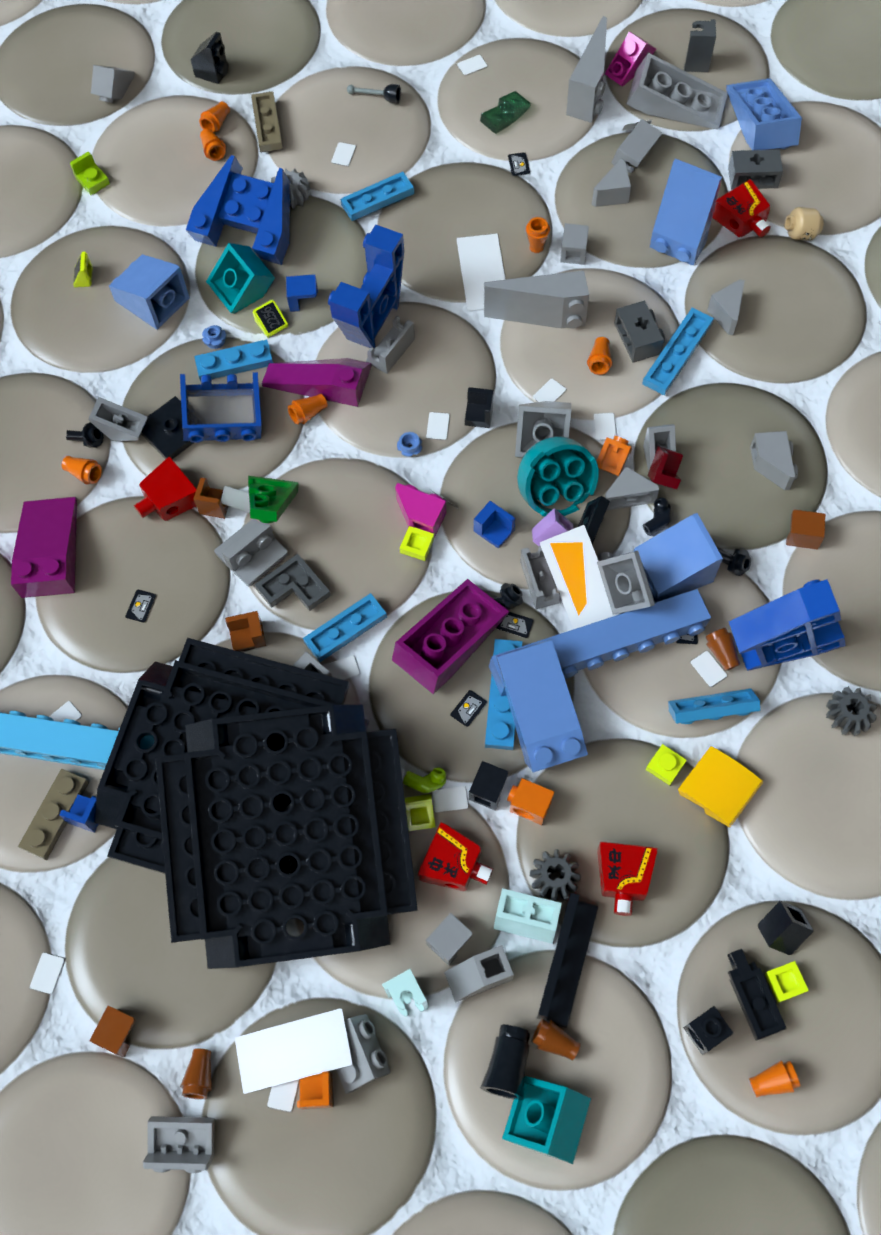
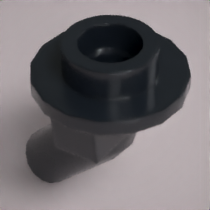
M91 422L85 424L82 431L67 430L66 440L82 441L83 446L89 448L101 446L104 439L103 433Z
M718 549L723 558L722 562L728 565L727 570L730 573L741 576L749 570L751 558L747 550L735 549L733 555Z
M502 584L500 590L501 597L494 598L503 607L513 609L523 603L522 591L515 584Z

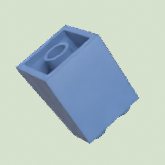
M143 254L136 261H133L109 285L115 302L156 330L190 299L178 265Z
M698 513L687 517L634 548V551L639 552L655 603L714 582L723 559Z

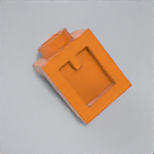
M614 436L613 439L606 437L596 461L598 469L619 476L628 455L632 451L631 446H628L629 441L618 436Z

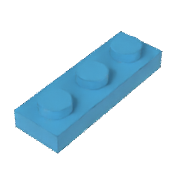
M402 171L341 198V206L351 221H354L413 195L414 186Z
M267 339L194 356L200 382L203 375H210L211 379L267 367L269 363H273Z
M370 593L303 638L304 643L320 663L387 618V613Z
M744 689L668 701V708L676 724H691L697 720H718L723 716H745L751 712L760 711V700L752 689Z

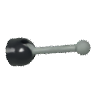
M399 84L387 85L384 90L355 88L354 85L347 87L349 94L356 92L383 95L389 103L398 104L401 98V87Z

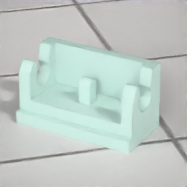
M502 888L494 929L553 944L562 903Z
M411 969L382 984L388 998L392 997L398 1011L403 1016H408L404 1001L406 1004H410L411 999L415 1001V1006L421 1012L428 1009L427 1000Z

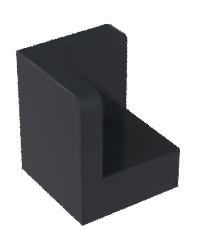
M468 388L465 426L490 428L494 390Z
M482 761L469 790V800L496 811L500 802L501 791L508 777V771Z
M779 901L758 923V928L768 947L787 955H792L814 932L802 910L783 901Z

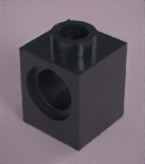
M715 1006L683 1027L702 1055L734 1034Z

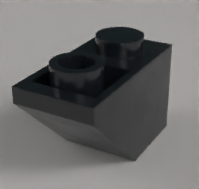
M215 32L201 43L190 59L196 78L219 84L222 78L227 75L229 64L226 60L225 46L222 42L221 33Z

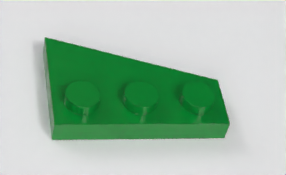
M248 475L250 518L258 519L262 523L277 522L297 495L299 482Z

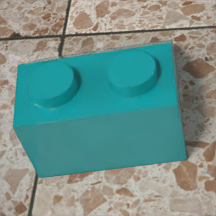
M228 243L207 278L206 283L229 312L235 314L263 298L275 277L250 246Z
M525 1076L524 1099H514L502 1139L573 1164L591 1098L568 1087Z

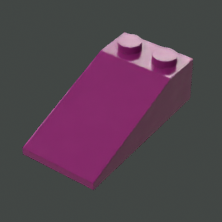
M76 497L23 502L11 571V585L21 598L75 593Z
M467 579L395 642L392 661L434 694L459 670L508 615L509 611Z

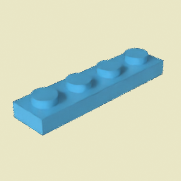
M691 308L643 378L642 385L665 396L712 326L714 318Z
M495 639L493 656L522 647V641ZM491 674L485 748L513 750L515 724L507 695H500Z

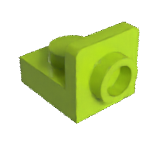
M86 152L70 162L76 180L90 195L110 184L108 177L95 164L90 152Z

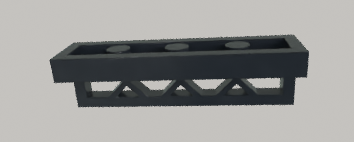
M574 893L570 894L537 1015L539 1020L544 1019L547 1022L552 1020L558 1026L565 1028L568 1026L598 910L596 905L579 901L580 895Z

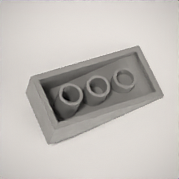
M604 16L569 79L566 115L592 123L596 114L599 115L601 113L604 102L601 100L606 83L603 82L607 17Z
M648 53L635 72L626 104L647 115L717 130L720 126L728 93Z
M584 270L484 282V317L560 329L577 328L586 324L589 291Z

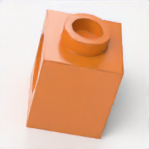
M522 778L519 786L513 785L508 795L507 801L511 802L510 812L542 825L553 801L554 791Z

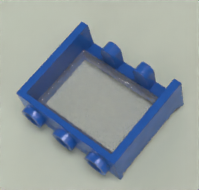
M253 372V383L240 384L237 382V376L230 374L227 376V384H212L211 376L203 375L201 376V384L186 385L185 374H180L184 441L199 443L205 440L226 442L237 439L244 441L261 439L262 425L258 372Z

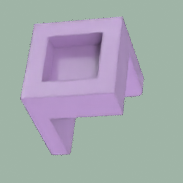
M554 508L533 527V542L540 546V542L572 530L574 526Z

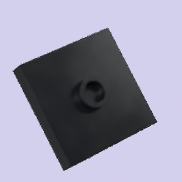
M176 396L147 416L148 419L141 435L164 459L171 457V459L175 458L193 444V442L183 440L181 401ZM189 410V425L203 424Z

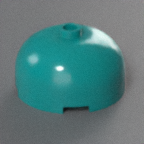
M559 436L543 439L533 445L523 456L517 473V483L521 496L533 510L544 517L553 509L542 506L537 499L543 505L550 506L558 500L560 493L567 501L574 502L566 509L557 510L563 516H567L580 510L576 505L584 502L589 494L591 496L594 494L599 478L598 464L591 453L579 442Z

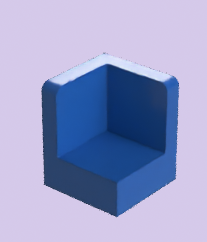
M315 274L286 277L287 300L290 312L300 311L299 299L315 298L317 296L318 286Z
M489 501L473 519L474 532L496 548H500L515 531V517L492 501Z
M78 794L70 812L61 810L59 816L68 824L95 833L98 826L95 823L96 797L88 798Z

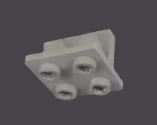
M256 519L250 520L214 550L215 554L248 587L288 555L287 550L274 538L271 525L258 522Z

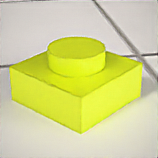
M409 526L400 546V553L425 561L434 541V534Z
M662 744L645 770L670 786L687 760Z
M795 961L764 973L777 1003L809 991Z

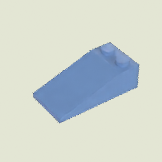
M770 78L726 85V91L745 141L752 150L787 149L790 146L799 145L802 117Z
M675 158L653 228L650 248L682 262L694 265L706 244L722 177Z
M549 639L497 655V662L524 760L531 771L536 772L588 755L579 720L553 641Z

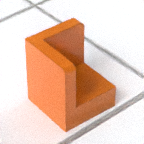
M327 1071L300 1079V1100L297 1101V1108L333 1107L332 1073Z

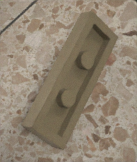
M274 92L251 94L260 153L283 149Z
M61 769L18 847L47 860L67 824L59 816L61 810L70 812L77 795H83L89 781Z

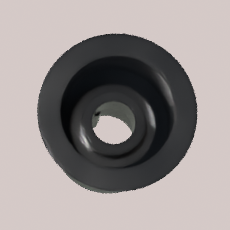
M507 1024L500 1026L499 1036L496 1037L490 1063L480 1086L481 1090L508 1099H524V1079L530 1048L528 1044L530 1033L528 1030Z

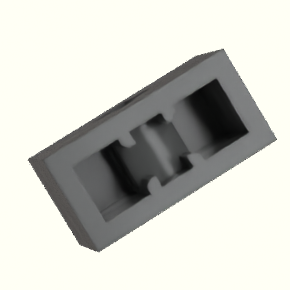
M780 149L732 151L728 165L731 190L750 179L758 189L778 188L783 173Z
M645 300L617 308L614 324L632 362L660 355L663 343H665L664 332L661 328L658 329L655 322V314L652 309L648 308Z

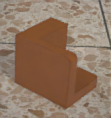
M202 477L194 496V502L199 514L225 519L229 506L221 502L223 490L210 488L207 479Z
M793 510L791 514V529L786 539V545L818 550L825 535L826 514Z
M258 611L225 618L230 631L233 650L241 652L266 646L262 621Z
M107 1006L89 1041L116 1055L125 1057L130 1045L124 1042L135 1023V1018L111 1006Z

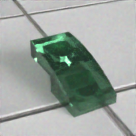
M514 91L499 98L498 106L481 113L480 122L496 134L520 118L530 108L531 103Z

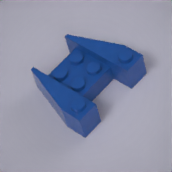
M231 155L193 207L186 231L195 241L217 247L224 225L256 233L252 249L262 260L282 265L289 246L290 180L282 168H279L274 183L241 175L243 167L237 158Z
M376 224L371 233L366 234L363 241L368 271L364 276L363 285L361 288H357L340 282L336 291L333 290L328 299L331 316L347 340L374 349L376 347L375 338L392 308L397 310L399 307L404 261L403 234Z
M828 579L809 581L804 584L803 588L797 589L729 621L738 651L742 655L747 671L819 655L846 646L845 637L838 622L841 620L840 610Z

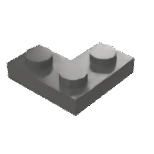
M296 554L254 584L256 590L271 608L293 592L309 611L331 596L329 589L299 554Z

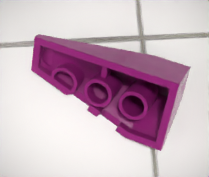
M350 358L269 363L262 381V387L309 397L322 394L327 401L358 407L372 363Z

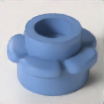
M212 325L204 329L202 340L209 348L218 349L225 343L226 332L220 326Z
M406 432L401 435L397 442V449L406 457H411L414 454L417 455L422 450V440L417 434Z

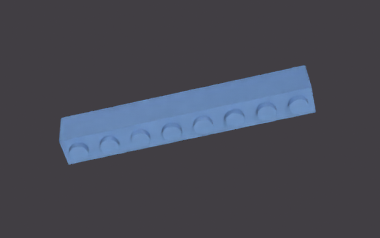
M698 589L656 602L654 606L628 611L497 655L551 639L564 678L566 679L576 675L578 670L584 668L593 670L602 666L605 661L611 659L615 662L627 658L630 655L629 653L638 650L640 653H644L653 649L656 644L662 642L666 645L679 640L680 636L686 634L690 636L698 635L705 630L711 616ZM497 655L491 657L489 668L500 695L504 696L507 694L497 662Z

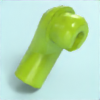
M434 768L430 774L422 777L408 771L403 779V784L427 794L443 787L446 783V772L442 768Z

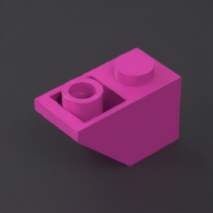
M629 32L606 70L605 75L623 87L634 78L635 72L648 53L653 55L657 48L641 37Z
M397 483L395 486L396 499L408 527L411 526L433 533L435 538L446 515V500H443L436 494L421 492L412 485Z

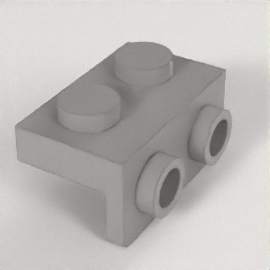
M366 1014L350 1017L344 1021L352 1065L336 1070L346 1094L361 1088L375 1079L390 1074L387 1057L381 1050L375 1035V1027Z
M150 1117L148 1120V1154L143 1161L144 1169H153L155 1172H167L171 1169L185 1170L188 1173H199L203 1170H208L214 1157V1118Z

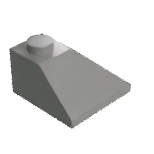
M542 401L520 404L515 457H523L533 445L543 439L557 436L569 438L571 403Z
M638 551L597 562L613 615L655 605Z

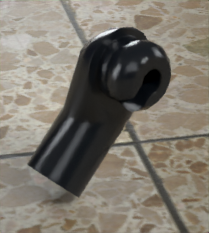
M658 498L654 501L653 519L643 524V529L649 536L670 522L671 506L666 498Z

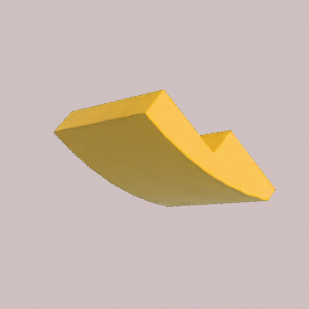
M710 746L678 788V791L684 798L704 808L705 814L730 828L761 787L763 781L736 760Z

